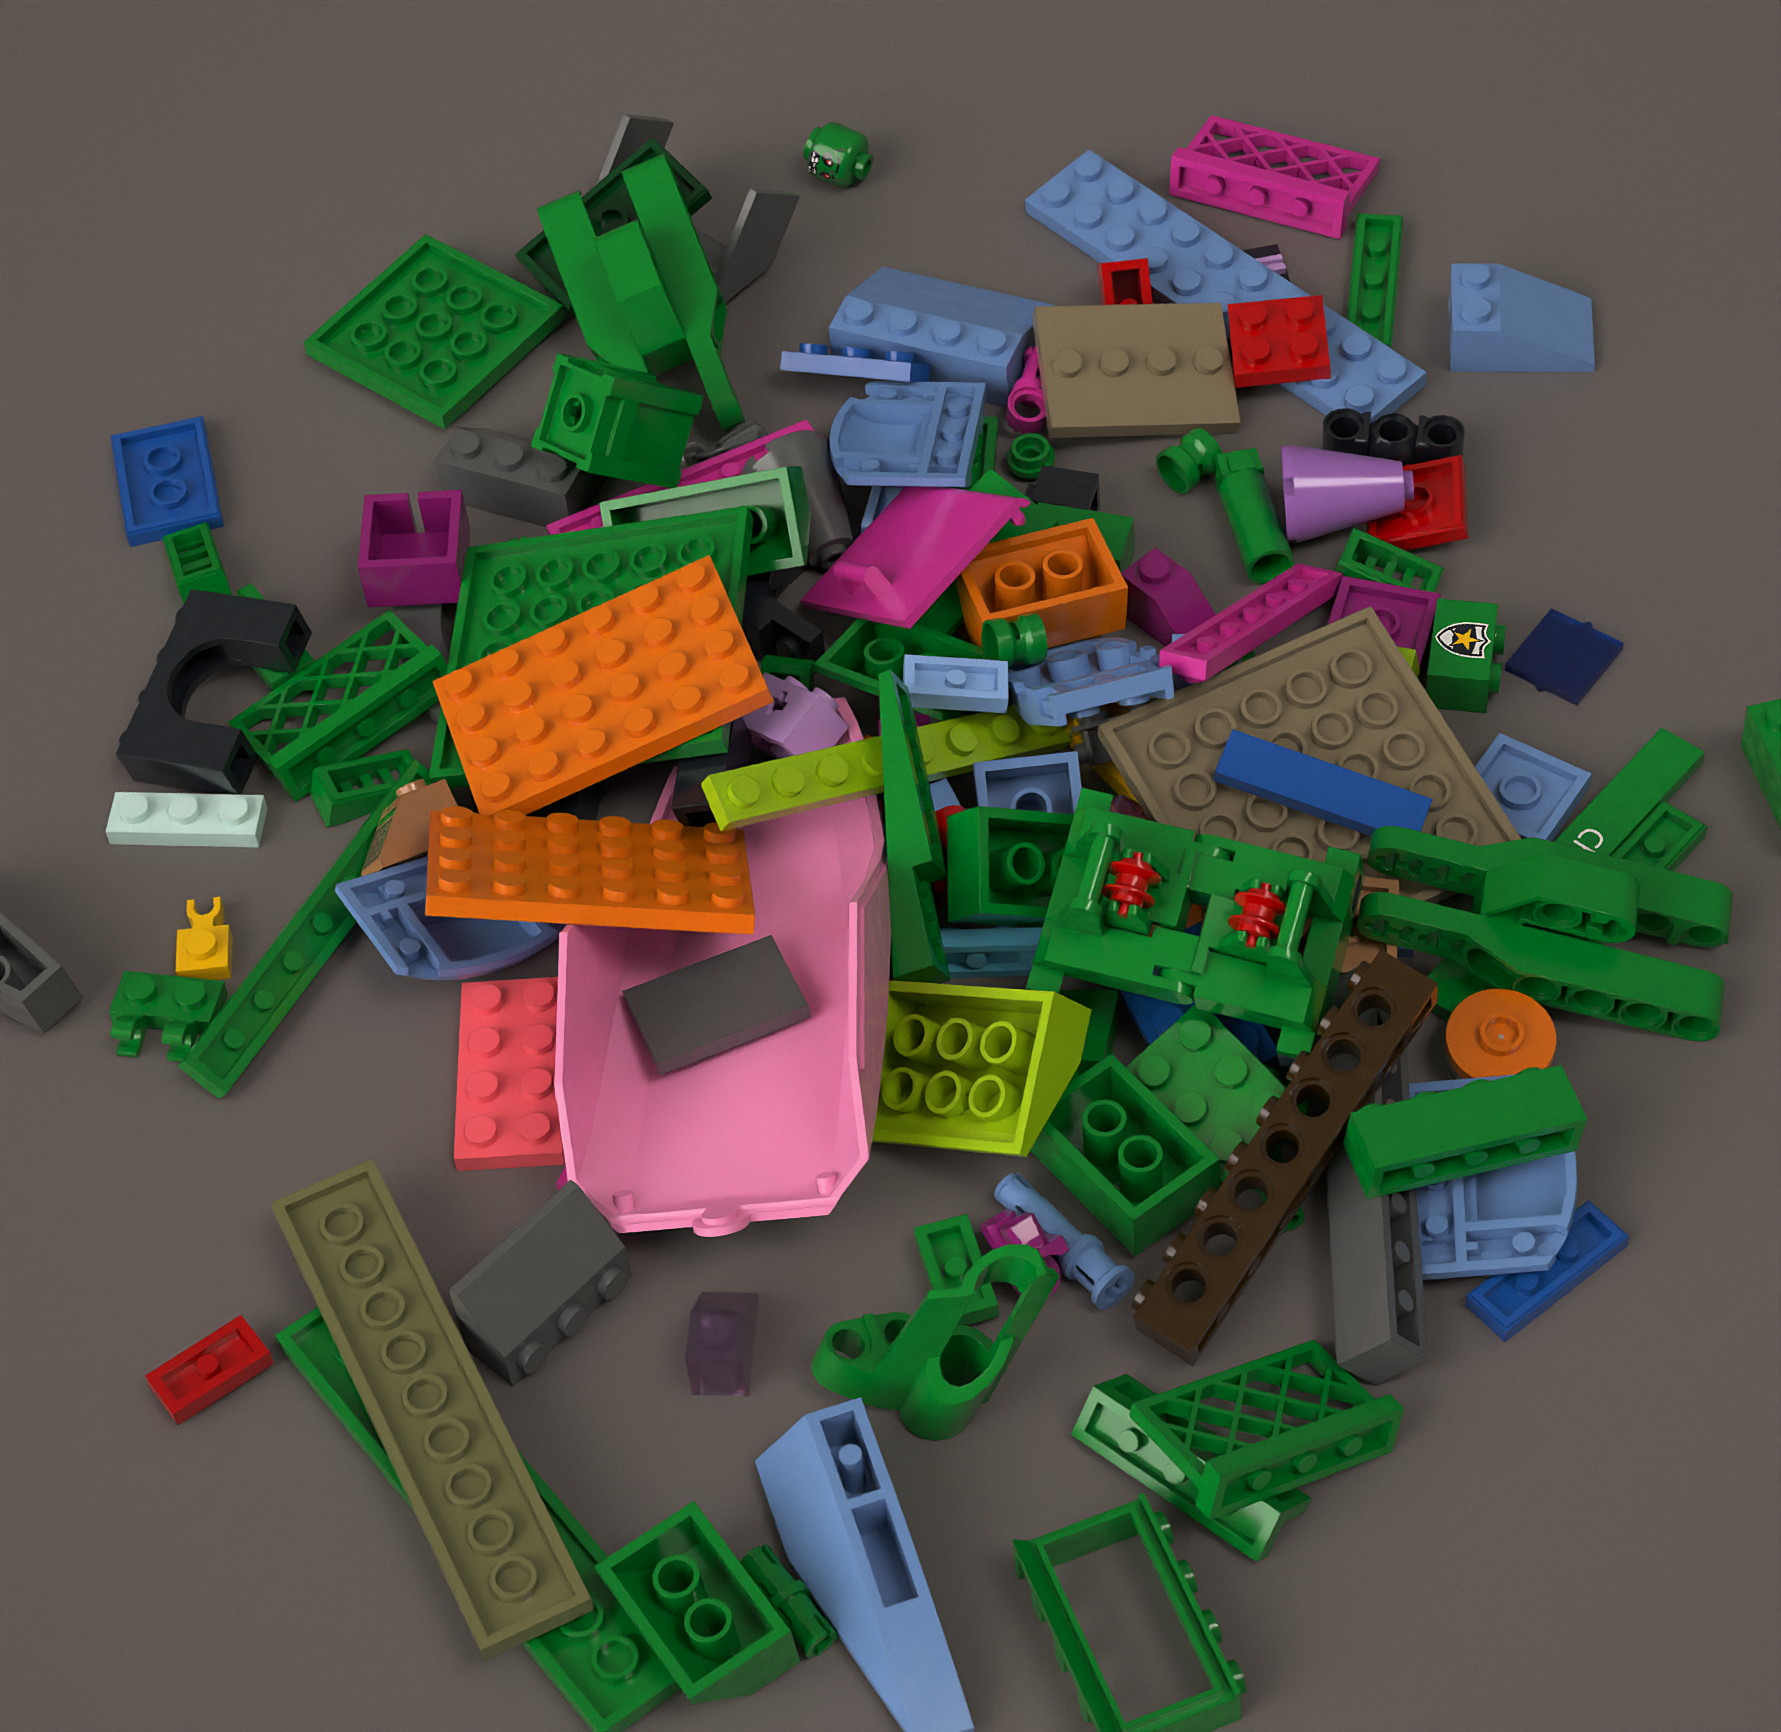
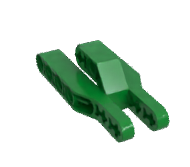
M660 154L621 171L643 230L636 219L599 235L585 208L580 190L536 208L585 341L592 354L596 357V360L598 362L644 371L655 376L694 359L723 431L746 422L721 358L728 309L665 154Z
M1382 826L1372 832L1367 862L1377 872L1474 897L1472 912H1467L1393 893L1372 892L1365 895L1360 902L1357 928L1365 937L1455 960L1494 989H1509L1523 993L1541 1005L1688 1041H1709L1715 1039L1720 1034L1725 983L1717 974L1675 962L1524 926L1523 924L1525 922L1608 943H1621L1630 940L1636 931L1666 939V944L1675 946L1678 942L1697 947H1717L1724 943L1728 944L1733 894L1725 885L1536 837L1477 846L1398 826Z

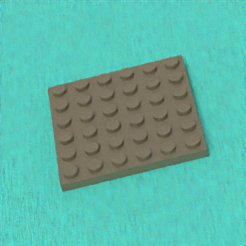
M1371 606L1223 670L1209 678L1206 682L1194 683L1175 691L1174 698H1159L1102 723L1098 727L1097 736L1147 819L1195 831L1193 841L1198 834H1210L1323 863L1325 862L1328 846L1360 853L1365 877L1399 880V895L1436 904L1459 893L1377 872L1367 862L1371 838L1369 835L1213 781L1215 770L1232 729L1432 798L1433 800L1421 832L1477 846L1521 839ZM1200 905L1203 912L1205 913L1207 906Z

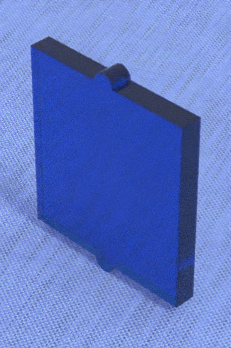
M1551 608L1507 661L1505 671L1536 685V690L1539 692L1546 690L1578 706L1623 650L1624 643L1592 628L1591 622H1579Z

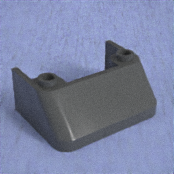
M623 114L597 184L651 137L665 148L674 122L663 118ZM750 188L727 246L696 229L725 303L772 265L800 196L793 192Z

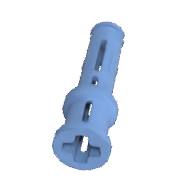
M1016 1172L1015 1175L1011 1173L1001 1180L995 1189L994 1198L1007 1209L1014 1210L1017 1216L1026 1212L1034 1213L1044 1233L1062 1235L1069 1251L1063 1255H1055L1059 1259L1060 1271L1069 1280L1077 1279L1091 1293V1302L1100 1310H1106L1115 1306L1128 1294L1135 1280L1134 1272L1126 1265L1118 1266L1103 1251L1104 1245L1095 1235L1082 1234L1019 1172Z

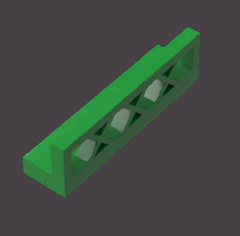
M1127 1373L1093 1386L1071 1435L1254 1561L1258 1562L1268 1557L1285 1522L1306 1512L1312 1498L1299 1489L1294 1488L1209 1520L1196 1506L1199 1489L1129 1417L1133 1402L1156 1395V1393ZM1167 1413L1158 1415L1165 1423L1188 1428V1418ZM1198 1421L1195 1422L1194 1430L1217 1435ZM1190 1447L1191 1452L1204 1465L1206 1460L1222 1455Z

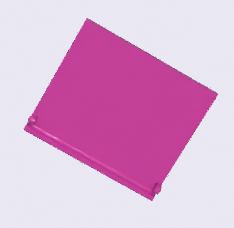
M904 487L806 593L800 602L805 608L910 629L1009 520L1016 526H1022L1025 523V516L1019 508H1027L1031 502L1025 498L948 487Z

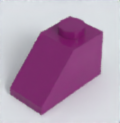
M1156 547L1121 572L1128 586L1126 618L1165 647L1172 643V634H1186L1216 615L1192 574Z

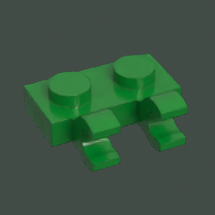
M124 970L109 1009L113 1023L110 1033L111 1038L120 1039L116 1050L117 1055L138 1057L143 1047L147 1029L153 1028L162 1029V1044L170 1045L167 1060L181 1062L195 1044L198 1033L202 1034L224 1006L228 996L225 981Z

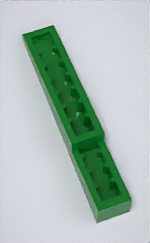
M891 670L879 673L878 680L893 978L896 981L941 984L951 981L930 883L947 878L948 867L909 690Z

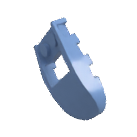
M1096 638L1048 648L1047 657L1042 664L1027 666L1022 662H1015L1008 669V693L1019 715L1028 725H1067L1066 714L1068 713L1071 718L1088 717L1099 713L1100 705L1116 701L1119 702V705L1129 706L1144 703L1150 697L1161 699L1174 698L1171 665L1159 667L1160 654L1156 655V648L1146 645L1140 647V652H1137L1136 641L1126 638Z

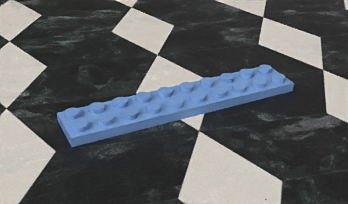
M1089 149L1024 200L1027 214L1099 263L1148 258L1152 298L1158 303H1221L1228 349L1231 352L1227 304L1311 296ZM1324 305L1331 379L1279 384L1325 416L1336 409L1349 408L1360 413L1371 412L1372 422L1383 415L1394 413L1427 385V372Z

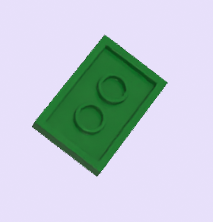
M1196 1004L1126 1066L1146 1088L1220 1159L1221 1183L1230 1173L1225 1170V1166L1233 1150L1241 1141L1249 1144L1259 1130L1260 1126L1256 1124V1120L1267 1100L1272 1095L1280 1099L1286 1090V1087L1211 1012L1197 1009ZM1300 1104L1298 1108L1300 1112L1312 1117L1309 1111ZM1284 1143L1273 1146L1269 1150L1268 1156L1270 1157Z

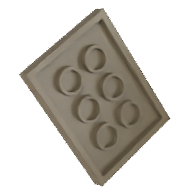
M1221 303L1035 306L1032 320L1049 438L1184 435L1194 428L1204 429L1209 434L1238 432L1241 422Z

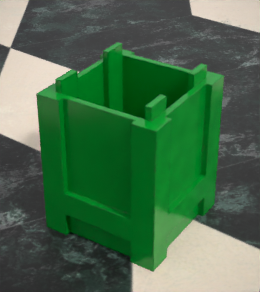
M557 353L552 370L555 374L539 428L535 429L531 447L543 452L558 454L577 463V468L588 473L666 488H676L682 476V471L679 468L693 420L702 408L701 404L704 396L692 391L663 385L656 382L657 376L644 371Z

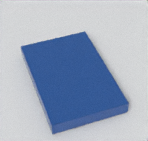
M203 416L111 435L126 535L130 547L161 541L165 535L204 522L209 523L211 530L225 527L207 428Z

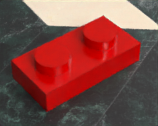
M239 1315L145 1375L150 1389L176 1424L180 1425L272 1366L274 1361L267 1347L244 1317Z

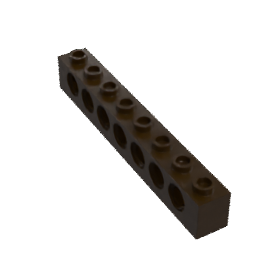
M1381 949L1371 964L1362 961L1357 967L1347 986L1351 993L1342 1007L1338 1008L1333 1005L1325 1014L1317 1030V1034L1321 1038L1311 1053L1303 1050L1296 1057L1286 1077L1291 1082L1280 1099L1272 1095L1267 1100L1257 1117L1256 1124L1260 1128L1249 1144L1241 1141L1233 1150L1225 1166V1170L1230 1173L1218 1190L1211 1186L1204 1193L1194 1211V1215L1198 1217V1220L1187 1236L1180 1232L1173 1239L1163 1257V1262L1167 1266L1156 1282L1148 1279L1142 1285L1132 1302L1131 1308L1136 1310L1133 1315L1136 1330L1194 1366L1344 1142L1351 1112L1358 1111L1370 1103L1437 1003V982ZM1377 1008L1386 1012L1389 1019L1381 1025L1370 1026L1362 1022L1359 1017L1364 1011ZM1348 1053L1355 1056L1359 1063L1352 1070L1339 1071L1334 1069L1329 1064V1061L1337 1054ZM1309 1098H1319L1329 1106L1324 1114L1317 1117L1306 1116L1298 1108L1303 1101ZM1280 1143L1290 1144L1298 1150L1297 1156L1285 1163L1272 1160L1268 1156V1152L1273 1146ZM1247 1189L1261 1190L1268 1197L1262 1206L1255 1209L1242 1207L1237 1202V1198ZM1224 1234L1232 1237L1237 1244L1226 1255H1214L1206 1249L1207 1242L1216 1235ZM1185 1281H1197L1205 1287L1202 1297L1194 1302L1181 1301L1174 1295L1176 1288Z

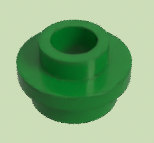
M1028 433L1017 437L1007 452L1008 468L1015 475L1023 478H1037L1042 465L1053 467L1055 463V453L1046 438L1039 434Z

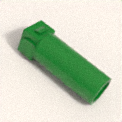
M1256 448L1216 454L1215 488L1224 506L1247 576L1254 583L1266 584L1294 566L1295 562L1264 476V467Z

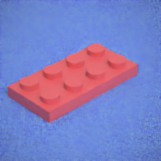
M558 977L462 983L454 1139V1163L457 1171L565 1165L554 1086Z

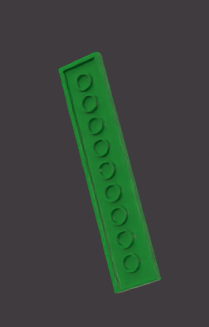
M316 1307L275 1335L277 1343L413 1510L318 1307ZM519 1452L585 1585L594 1608L593 1611L524 1642L522 1645L593 1732H622L680 1690V1687L596 1572L594 1566L608 1556Z

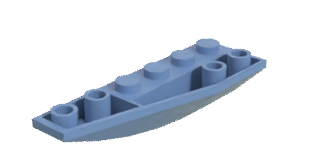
M861 1397L805 1414L755 1460L756 1469L789 1565L799 1580L803 1581L809 1588L810 1596L832 1628L837 1631L838 1637L903 1732H975L918 1555Z

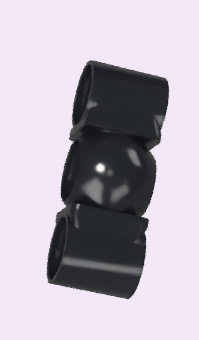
M1341 408L1331 411L1324 418L1322 449L1402 461V466L1458 455L1463 457L1465 431L1463 424L1458 419L1448 415H1436L1430 418L1420 415L1418 426L1410 418L1398 413L1386 414L1371 422V412L1360 413L1353 409Z

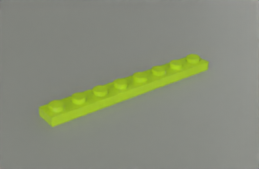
M1014 705L1007 706L1006 713L980 712L917 727L929 782L972 772L973 762L1043 755L1063 750L1073 741L1066 730L1067 725H1028L1019 715ZM881 736L711 774L701 783V787L720 831L884 793Z

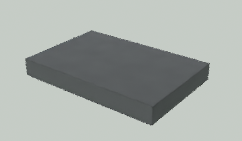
M772 935L622 991L626 1006L659 1075L811 1018L809 1006Z

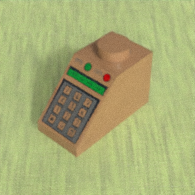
M419 779L404 785L396 791L398 798L383 810L361 872L362 876L428 856L430 810L441 811L446 807L457 806L445 779L430 785H426L424 779Z

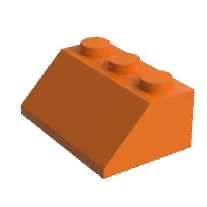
M1094 518L988 543L955 579L967 632L973 644L982 647L981 629L984 621L1003 618L1010 622L1015 621L1019 615L1036 613L1042 619L1047 635L1048 648L1126 629L1128 586Z

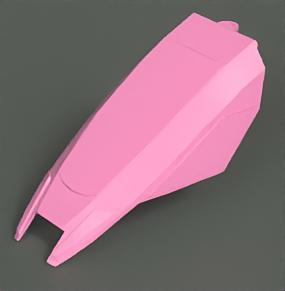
M833 698L839 705L835 712L849 726L834 746L863 740L858 722L846 698ZM674 766L667 779L650 824L660 819L678 821L671 809L678 766ZM878 794L738 827V829L744 830L755 908L753 935L567 924L559 933L554 1086L568 1181L572 1180L580 1186L596 1209L606 1217L610 1226L618 1233L693 1227L694 1233L698 1236L716 1237L738 1232L753 1221L829 1215L841 1195L869 1160L878 1107L887 1027L891 950L888 861ZM772 935L809 1006L811 1018L659 1075L626 1006L622 991Z

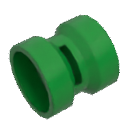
M1194 428L1182 436L1178 446H1168L1156 457V466L1163 481L1172 490L1185 494L1198 485L1201 476L1207 477L1215 473L1216 454H1221L1222 450L1211 434L1204 429Z
M1022 614L1015 621L1010 622L1003 618L989 619L983 622L981 643L985 660L1008 661V669L1015 662H1022L1029 666L1042 664L1045 661L1048 648L1047 635L1042 619L1038 614Z

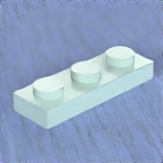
M115 792L105 832L109 843L117 845L259 848L268 807L264 795Z

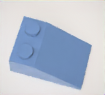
M1451 264L1449 289L1450 372H1594L1591 298L1501 264Z
M1077 751L973 762L977 806L1075 814L1082 788Z

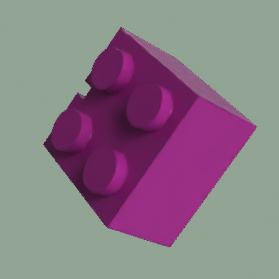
M462 490L418 492L417 500L425 532L422 533L417 531L408 493L364 495L358 572L368 607L458 603L471 532Z

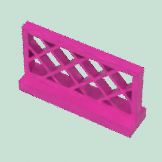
M1211 115L1186 149L1178 147L1171 156L1169 195L1341 239L1347 229L1349 214L1379 171L1380 158ZM1217 133L1232 138L1216 141L1213 136ZM1267 146L1275 149L1259 152L1256 147ZM1242 150L1246 154L1233 158H1229L1227 155V153ZM1310 157L1318 160L1301 163L1298 158ZM1283 161L1288 164V166L1275 169L1269 166V164ZM1353 168L1361 171L1344 174L1341 169ZM1328 172L1331 177L1314 180L1311 175Z

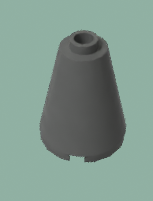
M812 430L791 432L767 443L765 447L768 453L757 462L752 455L746 461L741 475L785 466H802L811 513L807 561L813 567L829 569L854 542L839 474L834 468L830 455V441L825 435L823 439L818 438L816 432Z

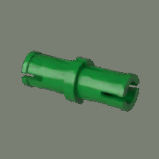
M763 1544L762 1547L757 1546L750 1550L741 1559L740 1563L791 1630L792 1636L806 1657L813 1658L814 1655H821L833 1645L838 1637V1633L814 1606V1603L809 1598V1588L803 1581L795 1580L789 1574L768 1544Z

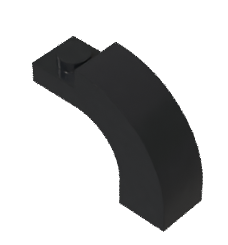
M805 565L747 576L742 629L755 658L760 662L766 655L773 656L776 652H778L780 657L812 660L815 662L825 653L823 630L790 611L777 601L780 594L806 571Z

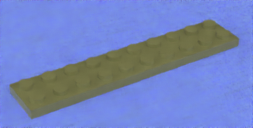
M373 1158L270 1202L275 1218L484 1661L593 1611L592 1600Z

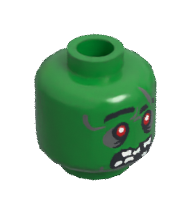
M829 122L822 128H814L807 139L803 151V158L807 161L810 174L838 188H848L857 179L863 181L869 174L873 164V155L869 154L867 137L836 122Z

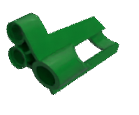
M1009 1244L993 1249L973 1264L958 1288L929 1290L912 1315L904 1312H890L879 1315L870 1313L864 1314L862 1318L840 1321L831 1325L825 1332L813 1356L811 1364L813 1376L819 1384L839 1395L850 1399L861 1397L862 1402L869 1406L899 1410L900 1418L907 1429L920 1438L932 1441L950 1439L962 1433L972 1421L980 1405L989 1401L1057 1283L1059 1274L1053 1268L1047 1267L1040 1252L1029 1245ZM991 1282H1007L1016 1286L1021 1296L994 1343L980 1330L967 1325H958L975 1295L976 1289ZM836 1351L845 1353L850 1359L840 1356Z

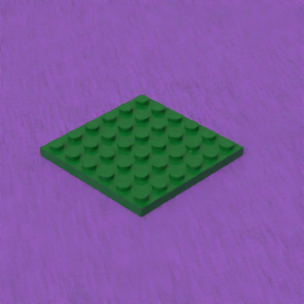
M748 506L467 547L446 675L710 555L742 627L753 528V517ZM440 707L429 780L431 783H435L445 779L450 789L469 787L442 707ZM731 722L639 764L727 753Z

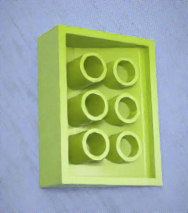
M889 980L887 1027L872 1142L1027 1157L1080 1065L1091 1009L1053 991Z

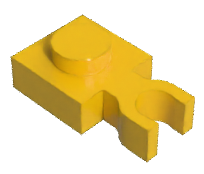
M213 897V909L204 915L198 914L194 899L187 900L186 911L192 928L177 930L175 971L177 976L210 980L232 978L233 936L229 924L223 925L225 909L221 897Z

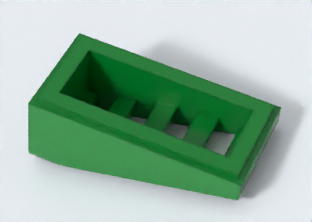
M208 522L162 537L183 604L191 589L232 595Z
M1354 528L1334 571L1342 573V577H1352L1413 589L1417 588L1410 585L1414 576L1424 578L1418 590L1435 592L1445 568ZM1378 566L1384 568V570L1381 573L1375 570L1374 567ZM1394 571L1404 573L1401 581L1392 578Z
M409 749L314 767L310 793L326 827L340 825L372 813L396 782L390 772L397 770L400 776L406 767L414 761ZM377 777L380 785H375L372 779ZM358 785L359 789L354 790L353 786Z

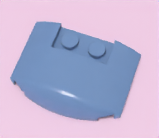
M871 381L865 385V394L869 395V397L865 399L850 397L834 418L830 431V455L834 468L847 485L968 488L972 483L971 471L979 434H982L986 383Z
M428 856L338 883L335 888L336 894L396 975L423 980H464L491 974L514 966L549 946L559 938V933L567 925L561 923L425 916Z
M1513 1075L1409 1084L1410 1099L1426 1091L1439 1093L1461 1088L1469 1082L1478 1079L1491 1081ZM1575 1151L1416 1188L1423 1280L1550 1270L1556 1261L1557 1253L1569 1234L1574 1217L1578 1190Z

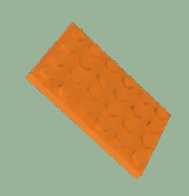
M710 555L432 681L479 814L485 817H494L495 812L506 809L520 811L527 815L774 702Z
M459 806L446 807L441 811L430 810L425 916L753 935L755 908L744 830H736L734 828L720 831L717 822L706 824L705 827L683 826L682 823L670 819H660L652 824L631 823L628 819L619 816H606L601 818L600 821L580 820L568 813H553L547 817L525 816L520 811L509 809L495 812L494 817H485L479 813H473L468 808Z

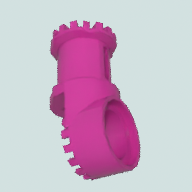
M1031 346L1029 349H1025L1023 354L1025 367L1021 379L1016 380L1007 401L1006 422L1008 421L1010 428H1014V432L1020 431L1021 435L1033 432L1038 433L1041 428L1044 429L1047 423L1041 378H1037L1040 375L1036 346L1035 348ZM1021 402L1029 407L1040 408L1041 413L1033 418H1025L1016 412L1015 405Z

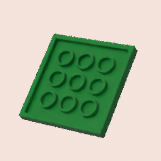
M425 234L303 343L306 354L309 357L445 430L565 320L566 315L563 304Z

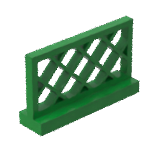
M388 610L228 721V724L231 728H238L243 731L257 753L258 759L280 781L285 792L292 800L297 802L310 792L314 767L358 759L439 702L432 681L446 675L447 664L442 654L432 644L427 646L393 612ZM390 630L395 633L391 645L373 646L374 641ZM400 658H411L398 667ZM386 660L383 671L365 672L368 661ZM354 662L351 673L333 674L334 669L341 664ZM371 686L357 696L360 687ZM346 688L343 699L324 701L328 689ZM314 690L310 702L292 703L293 698L301 692ZM331 714L316 725L319 715ZM305 716L301 728L283 729L287 717ZM273 718L269 730H248L262 719ZM290 743L275 753L278 744Z
M1313 1339L1133 1402L1129 1417L1199 1489L1196 1506L1209 1520L1393 1452L1404 1407L1390 1394L1375 1399L1344 1368L1337 1365V1361ZM1309 1362L1324 1378L1293 1372L1291 1368ZM1259 1381L1280 1386L1279 1395L1245 1386L1251 1382ZM1287 1388L1320 1396L1319 1405L1286 1397ZM1214 1397L1235 1402L1234 1411L1201 1404L1200 1401ZM1330 1398L1351 1403L1354 1407L1343 1411L1327 1407L1326 1404L1327 1399ZM1243 1404L1275 1412L1274 1421L1240 1413L1241 1406ZM1167 1413L1188 1418V1428L1165 1423L1158 1415ZM1282 1414L1314 1422L1296 1427L1281 1423ZM1200 1421L1229 1428V1436L1227 1438L1194 1430L1195 1422ZM1236 1431H1242L1266 1437L1267 1439L1252 1444L1235 1440ZM1190 1447L1222 1455L1206 1460L1204 1465L1191 1452Z

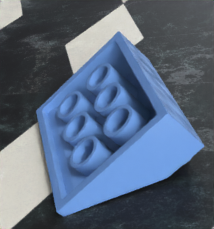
M881 267L845 296L829 326L831 354L842 356V347L871 349L870 359L885 360V351L914 353L913 363L930 364L929 382L986 383L985 403L1007 407L1008 397L1012 392L1016 380L1021 379L1025 367L1023 362L1024 351L1026 348L1029 349L1031 346L1035 348L1036 346L1032 320L1035 306L1056 305Z

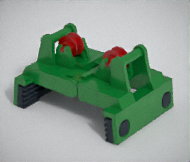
M1082 787L1025 990L1053 991L1059 994L1063 976H1068L1176 1004L1188 1005L1195 1001L1196 1008L1280 1028L1281 1033L1276 1052L1280 1068L1282 1069L1281 1072L1287 1074L1301 1051L1305 1050L1311 1053L1321 1038L1317 1034L1318 1027L1325 1014L1333 1006L1365 879L1361 854L1328 846L1325 862L1323 863L1210 834H1198L1193 841L1195 833L1193 830L1110 812L1113 799L1112 794ZM1107 871H1109V875H1108V879H1107L1106 885H1104V881H1105V878H1106ZM1101 893H1102V894H1103L1102 901H1101V904H1099L1100 896H1101ZM1192 903L1207 906L1199 936L1184 933ZM1309 918L1313 920L1302 958V955L1297 951L1305 920ZM1152 924L1167 927L1162 928L1155 926L1152 937L1144 936L1150 934Z

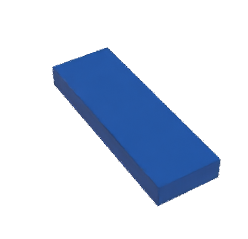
M1588 1200L1575 1210L1569 1234L1557 1253L1556 1261L1550 1270L1491 1275L1466 1295L1465 1306L1506 1342L1628 1246L1629 1235Z

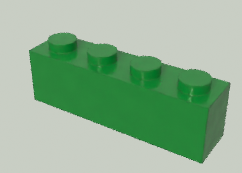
M1562 1065L1544 1069L1531 1067L1518 1072L1516 1075L1491 1081L1478 1079L1469 1082L1461 1088L1439 1093L1426 1091L1413 1096L1411 1099L1386 1105L1381 1103L1366 1105L1358 1111L1351 1112L1343 1145L1366 1198L1371 1199L1577 1151L1588 1119Z

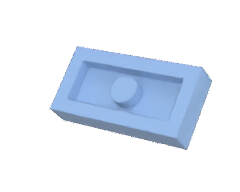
M905 654L903 683L908 687L912 707L1006 713L1008 705V661Z

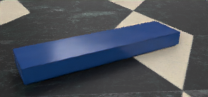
M1234 729L1230 733L1213 781L1369 836H1371L1375 829L1382 826H1398L1421 832L1433 800L1432 798Z

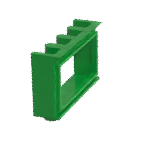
M1144 1493L1138 1494L1137 1500L1032 1540L1012 1539L1015 1573L1019 1580L1027 1578L1031 1587L1032 1605L1040 1623L1046 1621L1054 1637L1055 1655L1063 1673L1069 1671L1078 1692V1705L1086 1724L1093 1722L1097 1732H1211L1241 1720V1696L1247 1694L1246 1682L1237 1662L1234 1659L1226 1661L1218 1644L1222 1643V1635L1214 1614L1209 1608L1201 1611L1193 1595L1198 1593V1587L1189 1563L1186 1559L1177 1561L1171 1550L1170 1545L1174 1543V1538L1165 1514L1162 1510L1153 1513ZM1139 1535L1213 1689L1125 1723L1053 1567Z

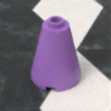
M1292 444L1281 446L1288 543L1303 542L1405 511V501L1414 500L1413 472L1403 471L1402 461Z

